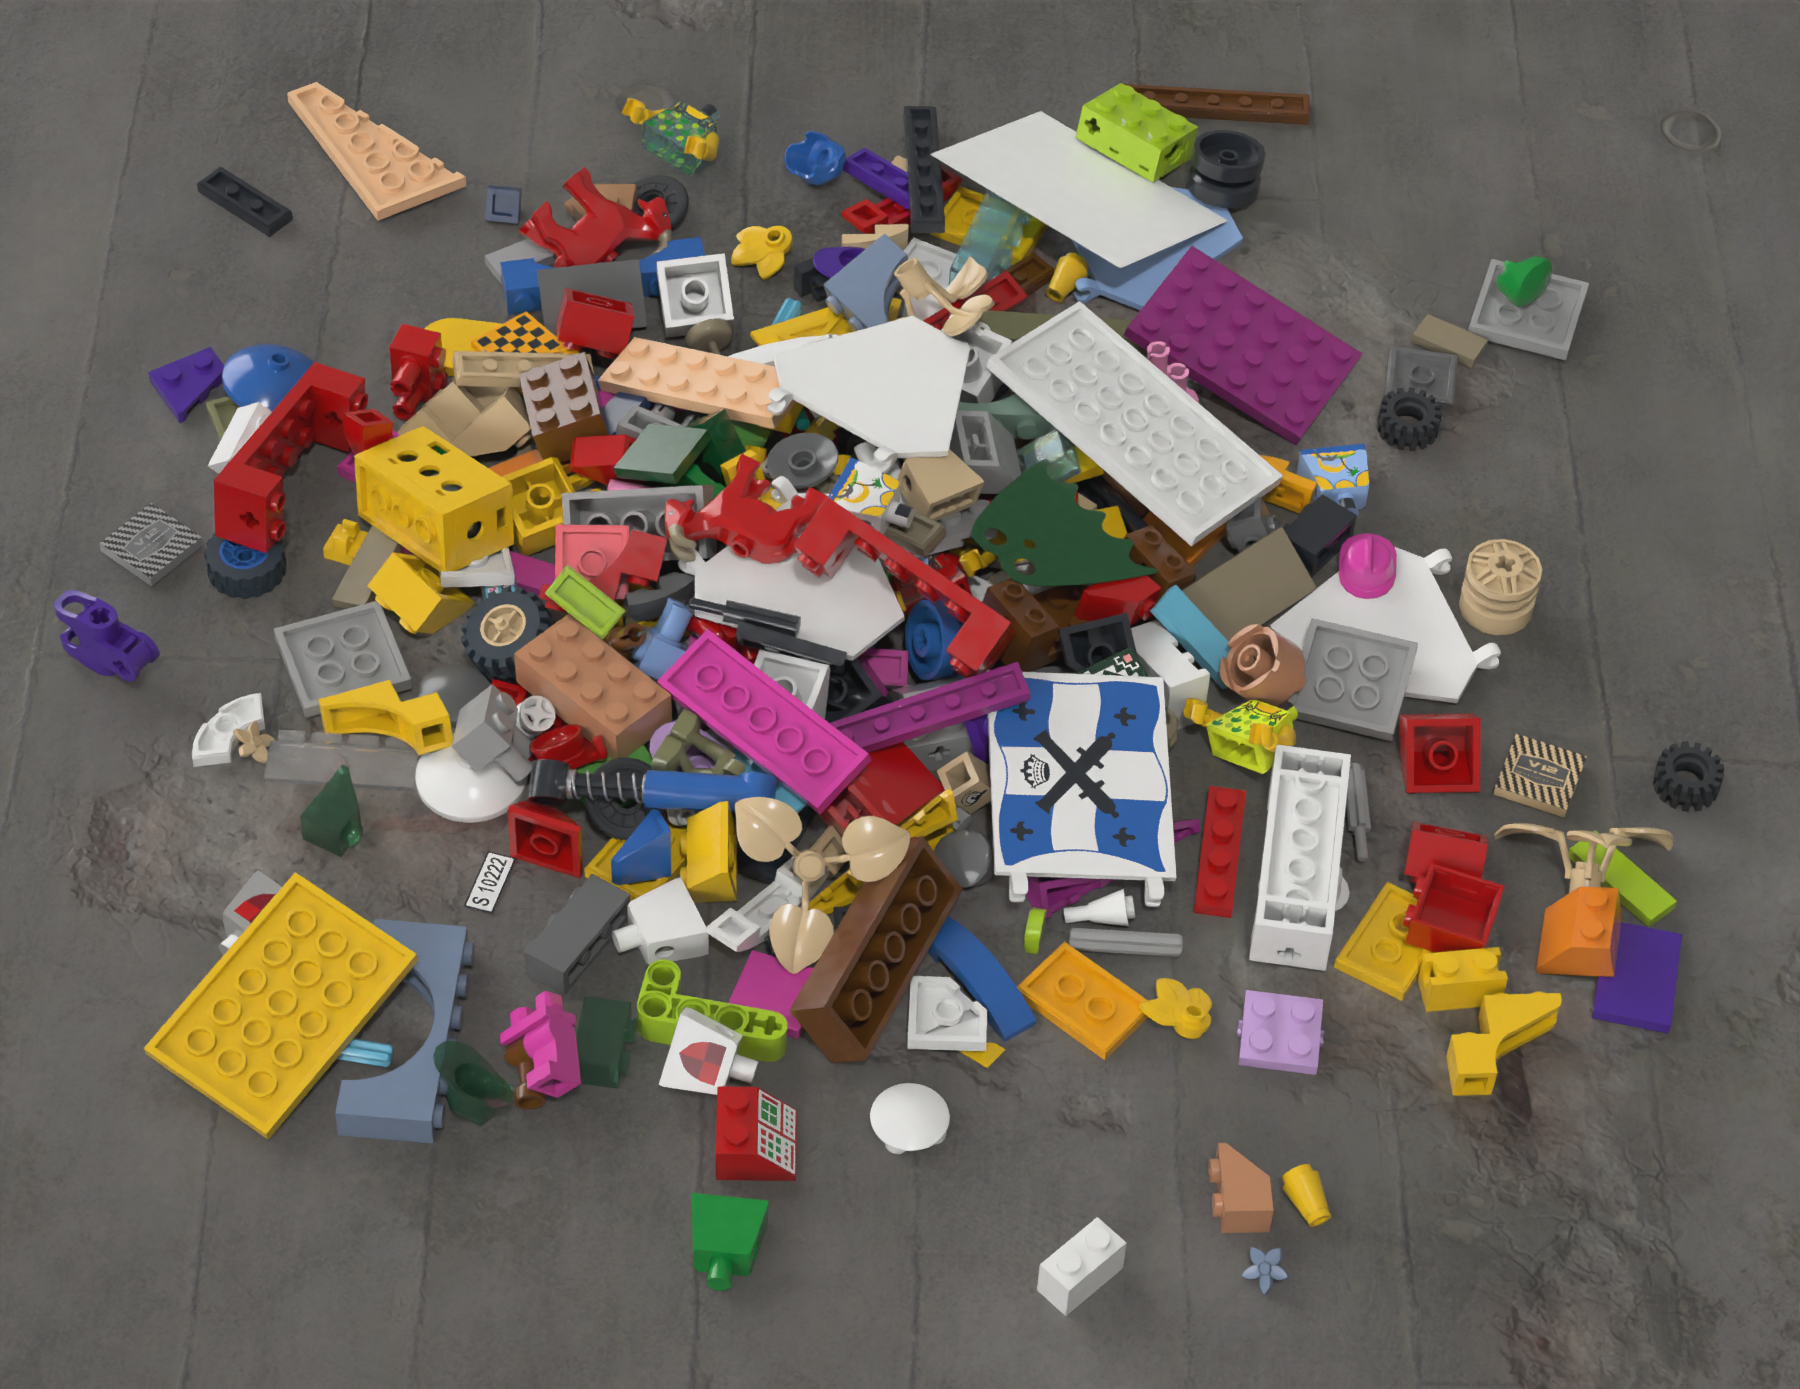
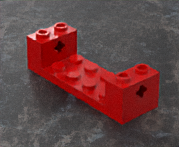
M317 362L312 364L213 480L215 536L267 553L276 541L279 542L283 538L286 531V522L283 521L286 494L283 493V477L281 476L288 468L294 466L299 454L304 448H309L312 441L346 452L352 450L344 430V412L366 409L368 394L365 393V378Z
M829 497L826 498L793 545L799 553L797 559L802 563V566L818 578L824 573L832 579L853 548L857 546V550L871 561L876 562L878 558L885 561L884 565L888 568L887 571L902 582L906 583L908 578L914 581V586L918 588L917 591L931 602L936 603L938 599L945 602L944 606L949 609L947 612L964 623L946 649V652L951 659L949 664L953 666L952 669L965 679L991 670L1016 635L1013 625L1009 620Z

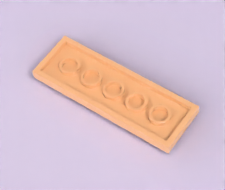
M637 337L631 340L598 379L601 391L614 394L623 392L647 397V400L650 402L709 415L725 409L732 420L773 429L778 426L797 402L792 399L781 415H775L767 410L768 405L772 403L768 398L770 391L774 388H780L775 366Z

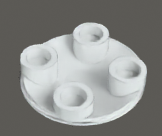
M914 1083L898 1084L884 1090L875 1099L870 1112V1121L875 1134L885 1143L887 1150L894 1154L923 1150L943 1142L950 1120L949 1110L944 1099L931 1088Z

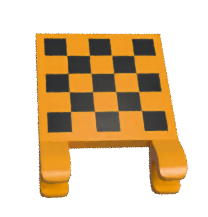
M526 311L471 341V347L477 352H482L486 349L488 352L579 354L578 350L562 346V341H558L555 335ZM516 387L518 392L523 396L522 387Z

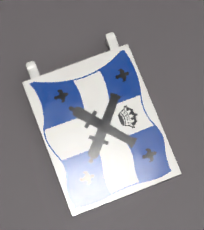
M1022 672L1030 691L1031 700L988 713L994 874L1010 876L1009 900L1011 902H1024L1025 895L1028 892L1027 876L1145 880V905L1149 907L1160 906L1161 899L1164 896L1163 881H1175L1177 878L1163 677Z

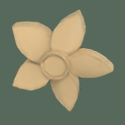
M256 720L248 726L247 731L243 729H235L233 731L237 739L244 743L239 748L240 757L252 755L258 762L266 763L268 761V751L266 748L275 739L268 734L259 735L260 730Z

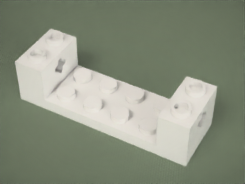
M1276 745L1267 803L1268 815L1258 900L1249 956L1251 961L1326 971L1334 926L1350 754Z

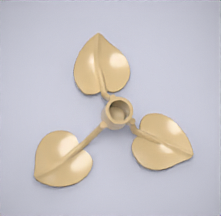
M970 256L946 290L929 276L917 258L905 261L894 273L904 288L900 295L905 301L908 317L915 316L910 297L922 300L930 294L938 300V304L941 307H945L953 315L943 326V331L947 336H956L972 327L982 314H985L994 306L993 299L988 295L972 297L960 309L954 308L951 305L957 299L967 298L974 293L988 277L987 270Z
M750 797L735 803L737 838L742 850L750 858L762 862L774 861L783 854L785 848L794 856L792 861L793 871L802 879V906L800 908L794 904L781 905L771 918L769 934L777 959L790 973H798L819 960L834 934L833 925L823 911L819 909L808 910L810 881H815L823 875L825 865L850 861V870L856 879L866 882L881 880L891 874L902 862L908 850L910 834L907 830L883 818L875 816L860 817L847 826L842 836V846L848 854L822 857L811 849L798 851L790 843L800 835L802 823L797 812L788 804L767 797Z
M1513 823L1502 826L1494 835V840L1510 834L1532 833L1556 840L1559 843L1564 862L1565 879H1570L1569 893L1580 886L1601 887V883L1605 882V873L1616 846L1632 845V839L1627 837L1655 842L1668 851L1671 850L1674 840L1671 832L1649 827L1611 828L1609 833L1601 834L1585 830L1567 832V839L1590 842L1587 862H1576L1575 869H1572L1564 832L1536 824ZM1598 843L1607 849L1600 869L1599 864L1594 863Z

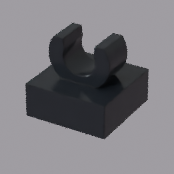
M813 258L795 265L794 290L802 298L812 293L817 300L827 297L824 284L830 278L815 268Z

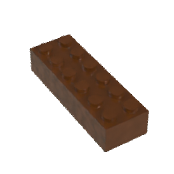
M923 836L910 838L905 857L891 874L881 880L864 881L789 1010L831 1063L867 1060L963 890Z

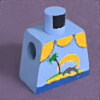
M1365 443L1300 450L1296 474L1318 482L1312 504L1323 494L1358 517V509H1363L1366 506L1369 490Z

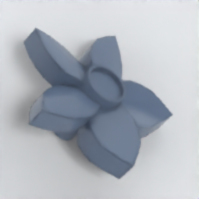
M1251 1247L1250 1257L1255 1265L1247 1268L1242 1276L1252 1280L1259 1279L1261 1291L1264 1295H1267L1272 1288L1273 1279L1286 1280L1290 1278L1288 1272L1283 1267L1278 1266L1283 1259L1282 1248H1275L1266 1254L1261 1249Z

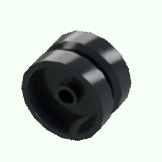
M1215 130L1197 137L1193 146L1191 158L1193 164L1189 170L1187 182L1189 191L1197 199L1221 208H1238L1249 205L1256 200L1259 194L1260 174L1264 167L1266 155L1264 147L1256 139L1244 133L1231 130Z

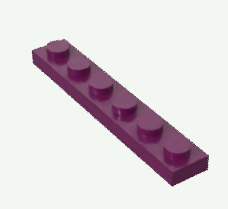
M1015 662L831 722L830 724L869 753L1031 700V695L1019 663Z

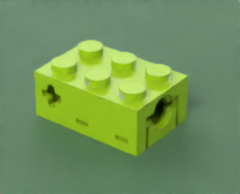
M1120 83L1083 105L1075 138L1147 180L1155 182L1160 177L1182 165V163L1190 160L1198 127L1187 121L1185 117L1162 107L1157 101L1150 100L1136 92L1132 87Z

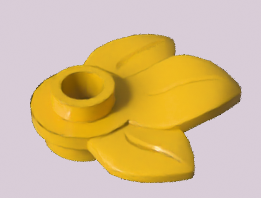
M752 226L743 229L736 235L741 244L733 251L731 258L732 266L756 264L761 279L770 278L785 264V255L788 254L793 243L791 232L783 226H772L768 229L761 226Z
M1157 979L1156 993L1158 998L1140 1003L1139 1008L1149 1018L1160 1025L1174 1026L1175 1031L1186 1038L1196 1039L1201 1037L1211 1024L1209 1012L1212 1009V1002L1210 997L1200 988L1187 990L1182 983L1174 979Z

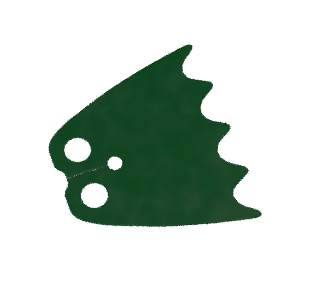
M1047 458L1037 462L1005 487L978 516L971 530L973 539L983 550L995 554L1001 561V568L1010 578L1020 584L1031 586L1083 585L1135 578L1158 572L1155 568L1138 565L1130 559L1129 552L1134 544L1132 540L1110 536L1103 530L1102 523L1106 516L1103 511L1087 510L1077 504L1075 500L1078 489L1077 484L1056 482L1047 474L1049 460ZM988 529L1000 530L1007 538L1006 543L995 545L989 542L985 537V531ZM1027 539L1032 540L1035 543V547L1027 548L1023 541ZM1017 559L1029 560L1035 565L1036 572L1032 575L1021 574L1015 569L1014 561Z

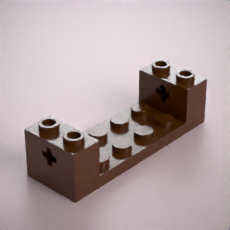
M1153 525L1125 535L1124 539H1130L1134 542L1129 552L1130 559L1138 565L1158 570L1155 574L1147 575L1161 587L1156 603L1172 586L1177 585L1182 590L1192 583L1196 572ZM1012 578L988 587L982 603L1009 620L1016 632V635L999 657L1005 665L1018 662L1022 672H1030L1064 658L1058 630L1090 622L1079 620L1074 616L1083 591L1093 584L1055 586L1034 595L1023 584L1014 581ZM1152 614L1147 620L1140 619L1131 625V628L1158 619Z

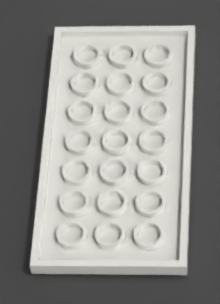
M1080 301L991 356L986 365L993 374L1191 546L1247 508L1257 498L1264 496L1277 487L1283 477L1281 473Z

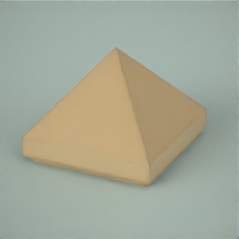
M829 825L810 848L822 857L848 854L842 846V837L833 825ZM845 862L825 865L830 870L828 879H832Z

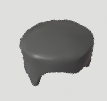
M967 829L957 830L942 837L936 845L934 852L962 888L973 887L992 880L994 874L993 845L981 833Z

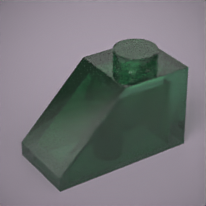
M344 765L340 766L300 816L303 840L339 857H342L350 846H355L363 833L360 809L350 771Z

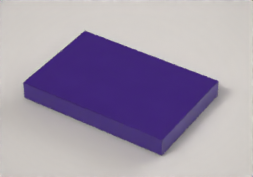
M1621 922L1614 977L1597 976L1592 1018L1669 1034L1672 1023L1682 934Z

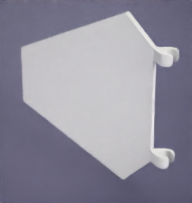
M910 316L774 353L773 360L780 388H774L770 391L768 398L772 403L768 405L767 410L775 415H781L792 399L877 446L878 449L874 452V459L877 462L872 467L885 474L891 469L897 458L948 456L970 346L951 336H947L944 332L917 317Z
M780 476L772 481L771 485L775 489L771 492V497L774 501L783 504L776 511L791 509V499L794 495L805 499L806 493H798L784 476ZM727 546L705 563L694 548H686L696 555V559L692 562L683 560L678 562V566L682 571L695 575V598L726 605V601L730 600L801 616V626L796 638L847 652L848 660L853 661L904 621L902 609L879 559L876 562L871 561L857 550V546L853 548L832 579L824 573L818 578L805 569L797 559L799 553H794L779 563L762 564L750 557L741 558L737 556L730 546ZM695 610L696 617L738 628L736 624L723 622V616Z
M1395 547L1397 554L1395 582L1387 594L1378 598L1363 599L1348 593L1341 585L1339 572H1337L1270 625L1271 629L1295 643L1301 650H1303L1312 618L1417 642V653L1405 697L1458 703L1476 669H1494L1498 667L1499 659L1497 656L1501 655V651L1495 643L1486 644L1472 652L1433 576V574L1443 575L1450 571V564L1448 562L1452 561V556L1445 548L1439 549L1423 558Z

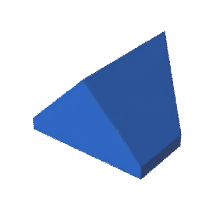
M653 808L611 859L612 883L619 886L671 876V831L660 811Z

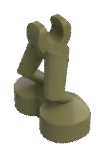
M684 709L671 728L670 736L667 735L656 751L651 763V770L676 772L679 766H681L683 772L740 776V774L745 773L746 766L744 763L736 760L735 753L700 734L701 720L699 716ZM694 745L716 762L714 768H694L686 754L687 750Z

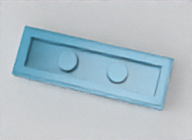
M1177 585L1172 586L1150 612L1186 651L1194 657L1198 664L1210 673V677L1224 690L1227 686L1223 683L1220 676V662L1222 656L1227 658L1231 649L1227 646L1229 642Z

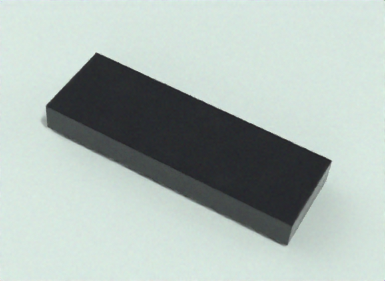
M221 166L197 183L199 193L268 237L274 235L293 220L291 210Z
M741 621L736 631L738 645L827 664L830 666V671L844 674L848 662L847 652Z

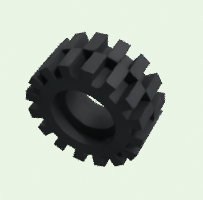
M1403 387L1397 388L1396 394L1390 391L1387 397H1383L1378 414L1377 431L1380 432L1382 440L1388 438L1387 444L1391 447L1397 443L1399 450L1404 451V446H1409V451H1416V446L1418 445L1422 450L1427 448V443L1432 445L1435 438H1437L1442 417L1441 405L1439 402L1435 403L1436 398L1432 394L1426 398L1427 391L1422 389L1418 394L1414 393L1415 388L1409 387L1408 392H1405ZM1410 416L1418 419L1419 422H1407L1399 417Z
M1682 741L1680 748L1674 743L1670 745L1669 750L1665 748L1662 751L1654 773L1653 784H1655L1654 790L1656 794L1661 793L1660 799L1664 803L1670 799V807L1676 809L1677 805L1680 804L1683 805L1682 811L1689 812L1690 806H1693L1696 812L1701 811L1703 805L1708 808L1712 805L1713 801H1716L1724 778V764H1720L1721 758L1718 754L1711 757L1713 750L1709 747L1702 751L1700 750V743L1695 742L1692 748L1689 747L1688 741ZM1687 771L1694 773L1702 781L1689 782L1683 780L1676 772Z

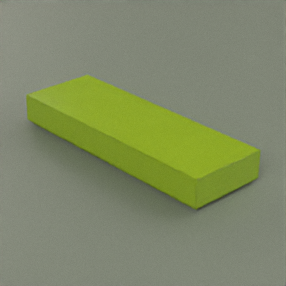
M1579 841L1569 848V857L1575 864L1576 862H1587L1590 842ZM1598 843L1594 863L1599 864L1600 869L1607 849ZM1617 848L1615 849L1605 873V882L1601 883V886L1618 888L1620 903L1647 927H1651L1675 909L1677 900Z

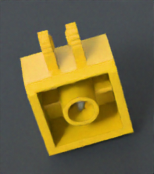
M554 457L502 476V478L512 484L514 493L512 498L514 543L520 554L529 556L556 545V525H564L562 493L582 490V488L594 482L593 479L578 473L567 477L558 458ZM595 488L593 490L591 489V491H601V489Z

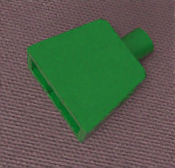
M701 1193L691 1194L693 1268L696 1271L708 1272V1287L718 1291L728 1290L731 1287L732 1275L748 1276L752 1273L768 1227L769 1200Z

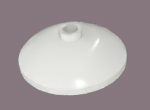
M452 747L422 754L415 773L417 791L423 803L431 811L443 818L464 823L487 821L506 813L510 805L518 803L528 783V775L522 780L516 781L496 760L489 762L477 771Z

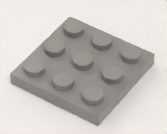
M1491 259L1468 331L1491 342L1566 360L1589 283L1552 274L1549 285L1541 297L1526 306L1517 307L1498 290L1496 285L1498 275L1504 271V262Z
M377 601L274 628L275 640L305 718L321 714L318 699L390 680L396 693L412 689L411 677L382 606Z
M1312 618L1302 650L1305 659L1304 674L1306 675V684L1301 691L1293 693L1288 699L1297 710V719L1393 741L1417 653L1418 643Z

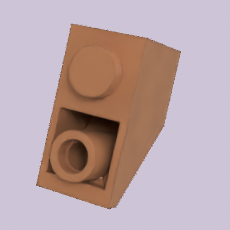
M1218 1143L1215 1159H1209L1208 1173L1209 1182L1216 1183L1217 1193L1212 1194L1213 1217H1220L1221 1233L1270 1232L1274 1211L1270 1176L1227 1143Z

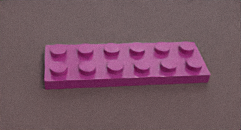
M708 629L657 681L658 685L669 692L675 701L698 715L703 723L765 772L775 776L779 783L819 814L832 803L871 761L869 754Z

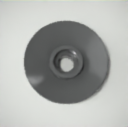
M815 433L795 434L781 440L772 448L767 458V469L770 477L775 480L780 476H784L795 489L807 488L823 482L834 472L838 464V452L834 443L827 437Z

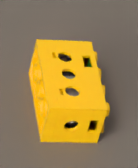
M421 426L354 455L358 516L439 572L457 571L470 565L474 560L482 559L487 555L490 556L514 544L512 503L514 493L512 484L428 428Z

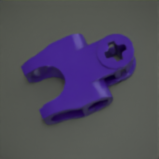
M66 590L53 603L58 619L69 626L65 632L59 635L63 649L84 666L100 675L112 676L117 674L123 680L133 682L140 676V671L148 663H153L160 655L158 647L149 636L120 622L116 609L97 597L77 590ZM78 602L84 606V610L76 615L66 611L64 607L69 603ZM78 636L80 645L72 644L70 642L71 639Z

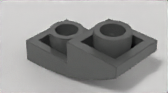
M672 572L658 577L655 590L638 589L632 593H626L623 609L626 611L622 615L624 625L640 623L661 616L668 597L682 603L688 601L692 595L695 575Z

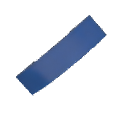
M947 916L930 946L928 954L936 963L943 960L974 998L987 1009V1023L1004 1042L1036 1025V1018L1026 1000L997 959L968 929Z

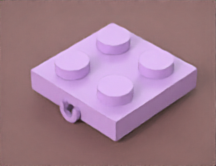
M1246 990L1243 1020H1239L1237 1037H1241L1238 1065L1316 1075L1319 1047H1323L1324 1030H1321L1323 999Z

